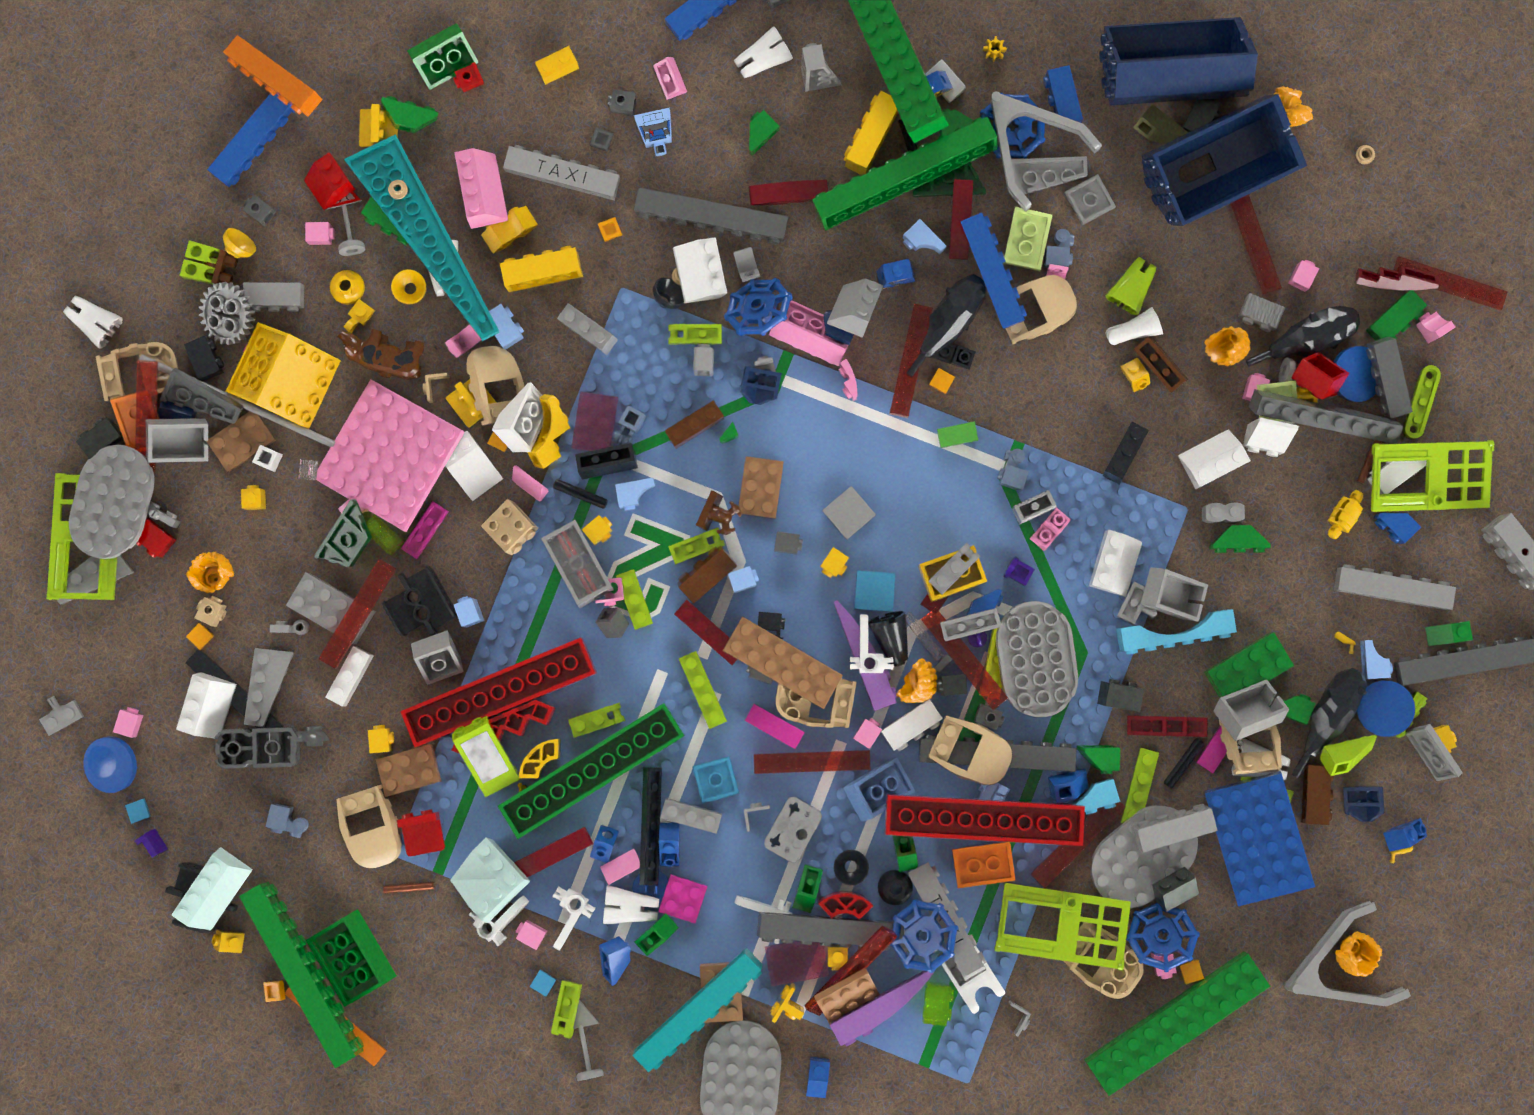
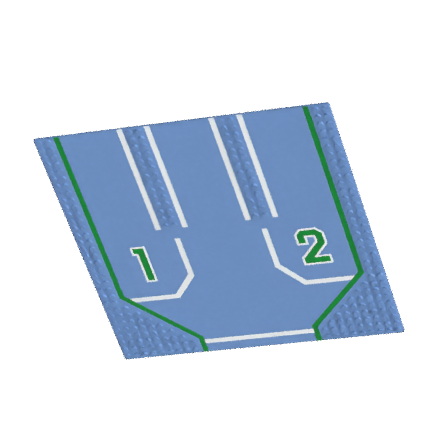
M621 288L604 328L614 335L618 341L608 355L597 348L595 350L568 418L570 429L561 435L558 443V451L561 457L549 465L542 485L549 492L541 502L535 500L529 518L539 529L536 531L535 536L527 540L522 545V549L512 557L461 686L580 637L584 639L597 674L534 699L556 708L549 726L530 719L524 736H519L505 730L500 743L513 766H516L519 772L524 758L535 746L548 740L561 739L560 758L548 762L543 768L540 778H520L519 781L485 797L462 756L451 751L454 745L452 733L441 737L434 753L442 782L421 787L410 813L417 816L421 815V811L432 809L433 812L439 811L445 849L410 857L406 854L402 832V849L398 858L451 879L469 854L486 837L493 839L513 862H516L583 827H586L594 843L601 825L619 831L608 862L632 849L636 850L640 858L643 767L662 768L661 814L665 799L668 798L722 813L717 834L679 824V866H660L659 854V871L665 874L668 880L670 874L707 885V890L696 923L668 915L679 928L647 957L700 977V964L731 962L747 947L763 965L761 969L762 974L753 981L751 979L747 983L748 986L741 992L742 995L773 1006L776 1001L779 1003L782 999L780 994L785 985L789 986L793 982L795 984V991L790 999L804 1007L802 1018L832 1030L814 998L818 993L864 968L869 973L879 994L923 970L906 969L903 967L904 964L893 947H889V950H878L877 946L861 949L858 948V945H850V948H848L847 967H843L841 971L831 970V967L827 966L828 946L819 945L820 942L804 945L796 940H793L791 944L782 943L781 939L779 944H775L774 940L773 942L762 941V938L757 936L759 912L735 904L736 896H743L777 908L779 900L783 899L785 900L784 906L787 901L792 903L789 912L792 914L830 917L818 904V901L834 892L849 891L864 896L873 904V907L861 919L894 922V915L903 911L913 903V900L918 899L922 901L914 884L911 897L901 905H890L881 899L877 888L880 877L887 871L899 870L892 835H885L886 810L873 819L861 822L843 787L897 757L915 789V792L910 794L911 796L973 799L974 797L978 798L981 792L978 790L980 784L959 778L941 767L938 763L919 762L920 738L916 741L914 739L908 741L907 744L909 746L901 751H898V749L893 751L881 732L870 749L853 739L864 719L869 721L872 718L880 723L879 728L884 729L922 703H905L898 697L895 699V704L876 711L873 710L859 670L850 669V664L856 663L850 662V657L854 656L833 602L838 600L859 626L860 615H868V621L877 616L880 619L889 612L854 609L857 570L896 573L893 612L903 611L906 614L908 660L901 666L895 667L893 664V670L888 669L891 680H889L890 687H895L896 692H898L905 684L903 678L911 671L912 665L921 658H924L926 662H931L932 668L946 654L952 658L950 663L940 673L936 672V681L939 680V676L966 674L967 694L941 696V692L936 691L930 700L943 719L939 721L941 724L935 729L931 730L928 728L923 731L925 735L937 736L946 715L973 722L979 704H984L1002 711V716L1005 717L1001 728L998 727L997 730L988 729L1005 740H1014L1013 744H1021V741H1032L1033 745L1040 746V742L1052 743L1053 747H1060V743L1072 744L1071 748H1077V745H1099L1113 708L1097 704L1101 681L1109 682V679L1120 680V684H1122L1133 654L1126 655V651H1120L1116 628L1133 626L1117 617L1126 597L1089 586L1106 530H1112L1142 542L1128 589L1129 592L1133 582L1144 587L1146 586L1150 567L1166 569L1188 509L1183 505L1121 482L1119 485L1105 478L1101 473L977 425L975 426L978 441L940 448L937 429L969 422L855 378L857 400L853 401L851 398L848 399L842 390L844 389L843 384L848 378L844 379L839 371L749 336L737 335L736 331L723 326L722 344H708L714 350V375L695 376L693 370L694 347H698L699 344L669 345L670 331H668V325L715 323L679 309L662 308L654 299ZM678 331V337H683V331ZM768 356V358H773L775 371L782 373L777 399L762 405L749 403L740 392L745 366L755 368L754 362L757 361V358ZM714 400L722 412L724 420L675 449L665 430ZM627 405L644 413L646 418L638 433H633L631 439L633 440L632 444L635 449L638 468L582 480L578 473L575 454L618 446L619 444L613 443V435L622 427L619 424V420ZM733 422L738 438L724 444L720 443L719 438ZM1021 449L1025 453V459L1017 464L1019 469L1029 471L1024 489L1021 492L999 485L1000 480L997 478L1000 469H1004L1006 461H1003L1006 450ZM746 456L784 461L776 519L744 514L739 517L736 513L732 516V520L729 523V527L735 528V531L728 535L719 534L721 540H724L725 543L723 548L737 564V567L731 572L750 566L751 570H756L759 579L756 582V587L734 593L729 576L727 575L693 604L678 587V579L685 572L689 573L694 569L693 565L700 559L703 561L707 558L708 552L675 565L668 546L707 532L696 526V523L711 490L723 496L719 507L729 510L731 508L730 501L739 506ZM654 478L655 487L648 489L642 494L639 499V506H635V510L624 511V508H619L615 484ZM556 479L567 482L607 499V506L605 509L599 508L554 489L553 484ZM852 486L876 516L846 540L822 510ZM1048 490L1057 508L1070 518L1071 521L1049 547L1043 551L1030 538L1054 509L1019 525L1012 508L1014 505ZM598 515L602 518L606 516L613 524L610 527L613 530L610 533L612 536L604 543L600 541L597 545H594L584 532L583 534L608 579L616 578V575L635 570L653 624L635 630L624 600L616 601V605L604 606V603H595L593 601L579 608L541 538L576 520L580 529H583ZM712 521L709 530L718 527L720 530L722 529V524ZM777 532L799 534V539L803 540L802 551H798L797 555L774 552ZM712 537L706 538L709 545L714 543ZM966 543L970 546L974 545L977 553L980 555L979 559L987 582L949 596L936 615L920 605L927 595V590L918 568L919 564L958 551ZM834 547L849 557L845 563L848 567L842 576L838 574L836 578L834 576L829 578L821 572L823 569L820 566ZM590 554L583 557L586 565L593 562ZM1015 556L1021 562L1035 569L1026 586L1009 577H1004L1007 566ZM612 582L611 585L614 590L611 592L615 594L618 591V586ZM997 589L1002 590L1001 595H1003L1000 606H996L1000 621L1011 608L1024 602L1039 601L1052 605L1059 612L1063 613L1072 630L1078 670V686L1074 697L1066 705V708L1055 715L1033 717L1016 710L1007 700L1003 689H1001L1000 699L980 696L992 630L985 631L987 634L986 644L976 648L969 644L968 636L945 641L940 622L966 616L973 600ZM604 595L596 600L605 599L606 597ZM688 600L728 637H731L741 617L758 625L759 612L781 613L782 618H785V628L780 630V637H784L783 640L842 674L843 679L857 682L849 728L810 727L786 719L778 712L776 707L777 682L773 680L772 684H767L748 678L749 673L746 672L748 665L737 660L732 666L675 616L674 613ZM603 608H619L629 622L622 638H606L596 624V620ZM1141 611L1135 625L1144 627L1148 614ZM868 623V640L876 653L883 654L884 658H886ZM766 630L772 634H776V631ZM694 651L698 653L727 722L709 729L678 659ZM834 692L824 709L811 702L809 717L830 720ZM620 702V712L622 716L624 715L625 721L575 738L573 737L568 719ZM666 703L685 734L684 737L523 837L516 838L499 810L498 805L519 793L518 783H522L526 787L531 786L661 704ZM753 704L805 732L796 749L745 721ZM502 712V713H500V714H497V715H495V716H493V717H490V718H488V719L497 717V716H499V715H501V714H503V713H505V712ZM608 712L609 720L614 719L613 712ZM963 727L957 741H963V737L975 738V742H980L982 735ZM1076 750L1075 771L1086 769L1088 774L1091 765ZM730 756L740 794L702 804L692 766ZM952 764L966 771L969 765ZM1008 768L1005 776L998 782L1010 789L1004 801L1072 804L1078 800L1077 798L1056 803L1050 795L1048 777L1071 771ZM793 796L815 807L822 814V819L801 857L794 863L768 850L764 845V840L783 809L786 800ZM759 802L762 803V806L770 805V809L747 812L750 832H747L744 809L750 808V804ZM795 802L794 804L789 805V807L791 808L789 815H791V813L794 812V810H799V808L797 807L798 803ZM660 818V823H676ZM799 829L796 832V836L799 839H804L807 836V832L804 829ZM609 832L602 833L605 838L613 837ZM780 833L774 839H770L772 841V846H774L775 844H780V842L778 841ZM913 836L918 867L928 862L931 867L935 865L940 875L937 877L939 883L945 884L949 891L946 894L949 901L953 900L958 908V911H956L958 918L963 917L968 927L965 929L967 935L972 934L977 943L976 947L982 952L988 966L1005 991L1018 954L997 952L994 949L998 935L1004 883L1044 888L1060 845L1010 842L1016 881L957 888L952 849L1000 843L1003 841ZM593 845L527 877L530 882L510 901L514 904L524 895L529 900V903L525 906L526 909L566 924L571 913L560 906L561 901L553 898V895L559 886L566 891L570 888L577 893L583 894L585 898L589 899L588 904L596 907L590 919L581 913L574 928L606 941L620 936L624 942H628L632 951L644 956L646 955L634 941L656 922L603 924L608 883L600 867L606 863L590 857ZM857 850L868 861V875L857 885H845L835 876L834 861L843 851ZM854 861L846 862V871L854 872L857 865ZM804 865L823 870L811 913L792 908ZM640 868L611 883L609 886L633 892V882L640 873ZM907 870L903 872H905L908 875V873L913 870ZM893 883L890 886V891L893 894H899L902 890L899 883ZM573 898L571 905L573 908H580L581 902L579 899ZM1008 901L1004 934L1025 937L1037 905ZM644 907V910H646V911L650 910V911L658 912L659 907H656V908H647V907ZM921 909V915L930 917L928 910ZM658 912V919L661 918L664 914ZM847 913L835 916L838 918L858 919L854 915ZM911 913L904 920L906 922L910 921L915 917V913ZM921 931L919 939L926 940L927 933ZM943 941L942 946L946 948L947 946ZM938 950L933 955H931L932 961H934L937 958L936 955H938L942 951ZM916 955L913 959L914 961L926 963L923 956ZM940 965L907 1004L890 1018L873 1028L871 1034L865 1037L860 1035L855 1039L961 1082L969 1083L1002 996H997L989 987L979 988L975 993L979 1011L973 1014L943 966Z

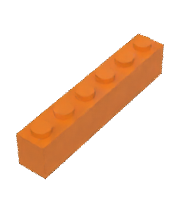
M238 35L223 51L228 57L227 62L234 68L239 66V70L245 76L249 77L251 75L253 77L252 80L260 87L265 85V90L273 96L277 94V98L285 105L291 104L290 108L299 115L302 112L309 117L323 100L312 88Z

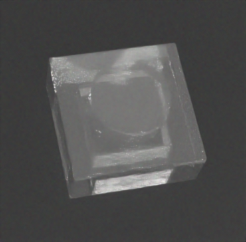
M300 460L298 479L316 480L318 461Z

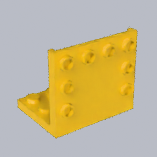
M258 322L225 392L309 429L341 360L286 332Z

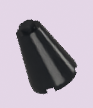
M889 612L880 619L877 616L869 620V627L886 658L893 657V663L890 664H894L895 667L904 665L905 661L908 660L905 612Z

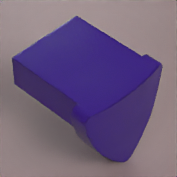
M1015 556L1007 566L1004 577H1009L1026 586L1035 569L1021 562Z
M156 829L146 832L135 840L137 846L143 843L152 858L168 850Z

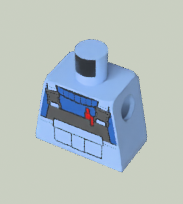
M666 108L634 115L636 125L646 148L654 146L656 156L665 155L667 153L665 144L672 142L670 109Z

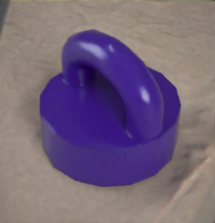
M984 631L969 635L968 642L972 647H982L987 642V634Z

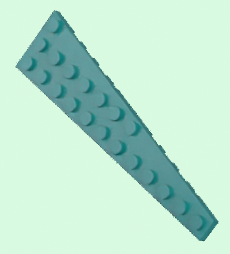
M396 134L345 158L346 164L480 339L484 341L500 333ZM402 180L406 183L408 193L404 198L394 199L390 196L388 187L392 181ZM397 186L394 190L400 191L401 187Z

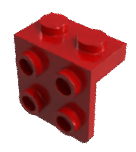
M432 809L421 811V815L414 816L413 813L403 814L402 819L397 820L398 828L402 827L406 854L411 857L445 849L439 811L433 812Z

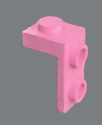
M469 324L460 333L446 341L445 344L448 346L449 351L458 358L480 342L481 339Z

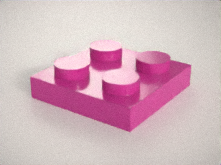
M670 874L658 912L696 923L707 885Z

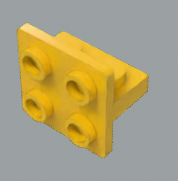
M372 104L371 109L360 110V147H370L395 134L398 138V129L394 128L385 110L379 104Z
M469 379L464 384L461 381L455 385L456 390L446 397L448 403L468 428L483 418L481 410H476L474 404L476 402L473 392L469 390L468 384H471ZM486 389L488 404L497 403Z
M793 982L789 986L785 985L780 994L782 999L779 1003L776 1001L771 1008L770 1015H772V1022L776 1023L783 1010L785 1015L792 1020H795V1018L801 1020L804 1015V1007L790 999L795 991V984Z

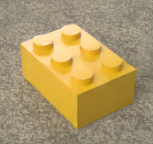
M972 545L970 549L976 553V548ZM958 551L919 564L918 568L930 601L934 602L985 584L987 579L980 559L978 558L943 595L928 581ZM965 554L960 557L965 563L969 560Z

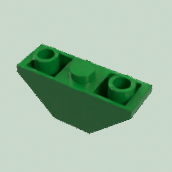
M392 96L382 97L381 106L395 129L414 134L432 124L438 118V112L434 108L428 106L421 108L410 101L403 103Z
M1231 525L1209 545V549H1215V553H1227L1226 548L1234 549V553H1246V549L1253 548V553H1263L1265 549L1271 548V544L1252 525Z

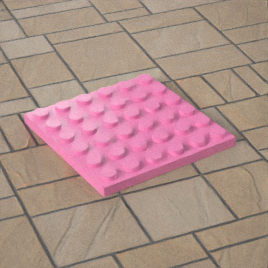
M370 379L336 437L334 446L329 449L313 478L348 499H356L363 508L407 532L462 438L464 431Z

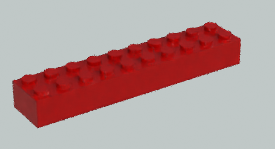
M580 637L400 712L414 747H420L454 733L457 728L471 724L476 718L493 717L595 675L597 671L584 639Z
M886 794L885 835L1083 846L1085 806Z

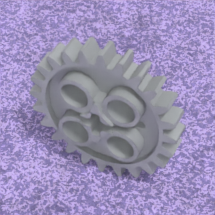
M227 282L213 284V287H208L209 292L203 293L205 298L200 299L203 306H199L203 313H200L199 316L204 318L200 323L206 324L204 331H210L209 337L215 336V342L220 341V344L227 343V345L240 343V340L246 339L245 335L251 334L248 329L253 328L250 321H255L251 317V314L255 313V311L250 310L253 303H248L250 296H244L245 290H239V285L234 286L233 283Z

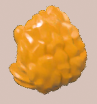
M1284 86L1276 88L1274 94H1279L1290 121V127L1305 124L1313 119L1312 108L1301 104L1300 97L1302 91Z
M1223 327L1222 330L1212 334L1204 342L1206 345L1205 353L1211 357L1210 361L1213 363L1217 362L1218 365H1235V363L1243 360L1250 351L1248 334L1239 327Z
M217 552L202 553L196 556L195 560L191 561L192 566L189 567L186 573L192 586L196 590L205 593H214L215 590L222 589L229 581V577L234 576L229 559Z
M921 658L912 665L911 671L903 678L905 684L896 693V696L905 703H923L932 698L937 691L936 670L932 668V663L926 662L924 658Z
M1357 931L1342 940L1340 950L1335 951L1336 961L1348 974L1366 977L1372 974L1373 970L1379 966L1377 962L1380 961V956H1382V949L1370 935Z

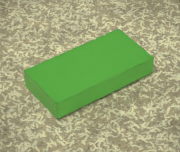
M975 421L937 429L940 448L978 441Z

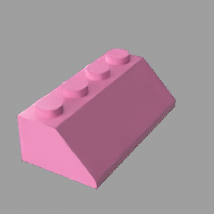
M474 148L454 152L466 217L471 229L509 221L496 155Z
M791 300L786 321H782L773 327L769 335L795 348L808 352L812 356H817L830 364L839 366L848 345L825 335L823 314Z

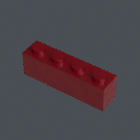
M688 600L674 613L675 616L732 666L738 660L722 651L730 637Z

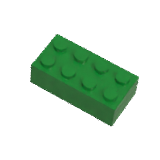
M1272 632L1207 669L1204 673L1219 698L1264 680L1269 681L1293 667L1294 664L1276 634Z

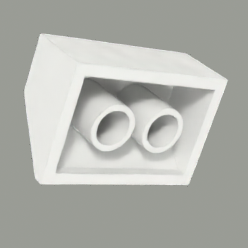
M716 238L695 240L673 247L684 303L719 299L727 294Z
M1229 429L1178 455L1195 489L1251 461L1243 445Z
M1106 530L1089 586L1126 597L1142 542L1128 535Z
M202 672L193 674L176 730L194 736L214 738L224 728L237 684Z

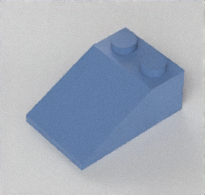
M897 757L843 787L861 822L873 819L886 810V794L910 795L915 792Z

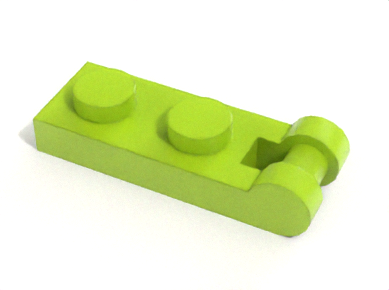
M722 324L668 325V331H670L669 345L722 344ZM678 331H683V337H678Z
M719 527L668 546L675 565L705 554L714 547L725 546L724 540H721L720 535L717 533ZM712 537L714 543L709 545L706 538Z
M620 702L568 719L573 737L575 738L625 721L624 715L622 716L620 712ZM612 711L614 719L609 720L607 713Z
M562 980L551 1030L552 1034L557 1036L561 1034L565 1038H572L582 984ZM561 1021L566 1022L565 1027L561 1026Z

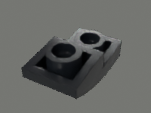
M949 344L932 358L970 370L976 351L960 345Z

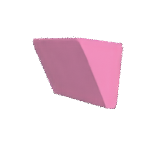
M666 57L653 65L666 100L687 92L673 57Z
M514 465L512 480L541 502L549 492L548 489L517 465Z
M635 849L600 867L608 885L640 868V858Z

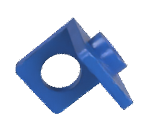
M601 825L590 857L608 863L619 831ZM609 832L613 837L605 838L602 833Z

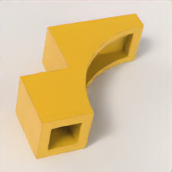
M548 394L539 397L543 410V425L531 452H527L534 466L543 469L561 457L558 451L559 446L553 440L570 429L568 418L559 407V400L554 395Z

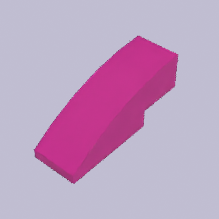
M753 704L745 719L746 722L796 749L805 733L756 704Z

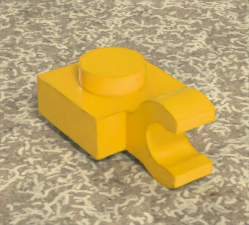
M358 299L348 313L352 318L346 322L344 328L352 334L359 323L363 326L367 323L375 310Z

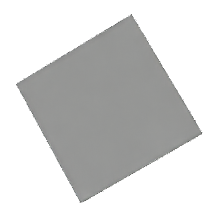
M1098 174L1064 192L1082 225L1116 208Z
M852 486L822 510L846 540L876 516Z

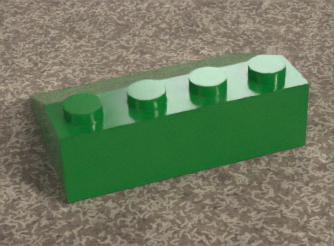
M358 909L306 940L344 1007L397 976Z

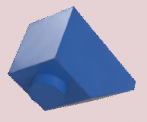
M620 936L599 945L602 973L612 986L617 983L631 961L630 945L628 942H624Z
M810 1057L806 1096L826 1098L830 1067L829 1059Z

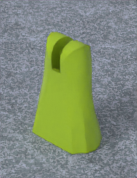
M1138 257L1131 264L1124 275L1105 295L1108 301L1112 303L1117 302L1118 307L1121 303H1124L1122 309H1125L1132 315H1139L1157 268L1150 263L1144 273L1141 272L1140 269L1142 270L1145 262L1141 257Z

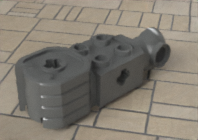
M322 726L304 727L305 731H298L296 727L254 728L252 730L250 728L224 729L214 737L218 739L215 752L219 758L215 762L223 769L246 768L252 765L253 768L296 766L300 760L301 742H304V746H323V741H330V739L322 730ZM238 745L239 750H234V746Z

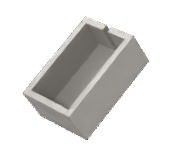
M146 419V458L148 463L208 461V423L206 419Z
M1150 567L1141 605L1182 620L1199 622L1203 605L1188 603V600L1204 601L1208 584L1167 569Z
M1264 680L1221 697L1214 709V713L1232 738L1237 741L1282 723L1289 708L1280 696H1277L1271 705L1277 692L1268 680Z

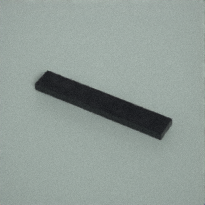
M197 649L186 661V664L196 673L202 672L237 684L231 705L245 717L248 692L202 650ZM269 714L265 727H255L274 728L283 727L284 725L272 714Z
M643 767L639 885H658L662 768Z

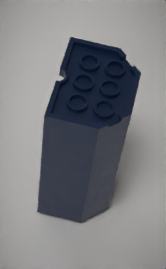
M1241 17L1104 26V34H1101L1100 37L1103 51H1100L1099 59L1100 63H1103L1104 77L1101 80L1102 89H1105V98H1108L1110 106L1247 97L1249 91L1254 89L1258 53L1251 38H1248V31Z
M1279 94L1263 96L1142 155L1143 172L1146 177L1144 182L1147 188L1151 189L1153 194L1151 198L1154 205H1158L1169 224L1184 226L1307 166L1296 136L1291 132V124ZM1209 153L1215 167L1214 171L1189 183L1180 180L1178 173L1182 165Z

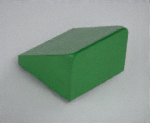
M733 422L719 438L720 443L724 444L738 438Z

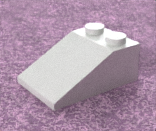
M527 383L500 412L492 428L495 434L512 452H531L543 425V410L539 400L542 394L532 383Z
M1258 418L1247 424L1243 447H1247L1249 452L1259 453V450L1267 452L1266 455L1278 457V454L1285 453L1299 426Z
M468 431L464 432L445 466L469 498L474 501L503 480V478Z

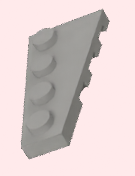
M1087 156L1011 159L1015 183L1024 195L1081 179L1088 175Z
M122 555L117 557L116 581L135 573ZM91 556L68 574L67 593H89L98 589L99 558ZM59 599L57 601L59 604H64L73 599Z
M255 648L244 725L265 727L294 652Z

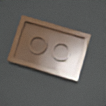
M249 411L240 417L235 424H230L208 439L207 443L229 473L253 457L260 445L267 447L276 439L261 417Z
M746 456L739 500L741 514L776 519L784 461Z
M432 744L376 760L385 797L442 782Z
M730 962L700 964L701 988ZM737 992L733 995L734 999L727 1006L722 1005L718 1009L719 1013L713 1019L709 1017L705 1023L743 1021L742 993L739 994Z
M866 968L818 993L814 998L830 1023L866 1002L873 1000L880 994Z

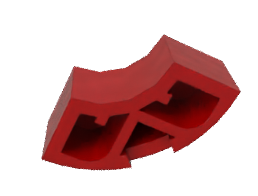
M849 891L834 892L818 901V904L831 918L838 914L847 913L861 919L873 907V904L867 898Z

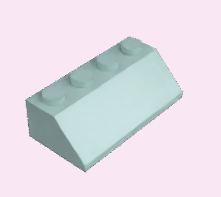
M220 847L205 864L172 913V916L188 927L211 931L253 869Z

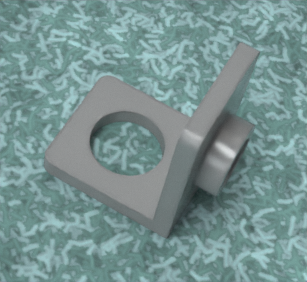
M748 247L734 251L733 254L742 282L760 277L752 248Z
M759 357L754 362V366L757 369H769L772 372H776L772 357Z
M759 802L750 804V808L744 809L747 832H750L747 812L770 809V805L762 806V803Z
M1009 1000L1008 1003L1012 1007L1024 1013L1014 1031V1034L1018 1037L1021 1031H1025L1030 1023L1028 1019L1031 1013Z

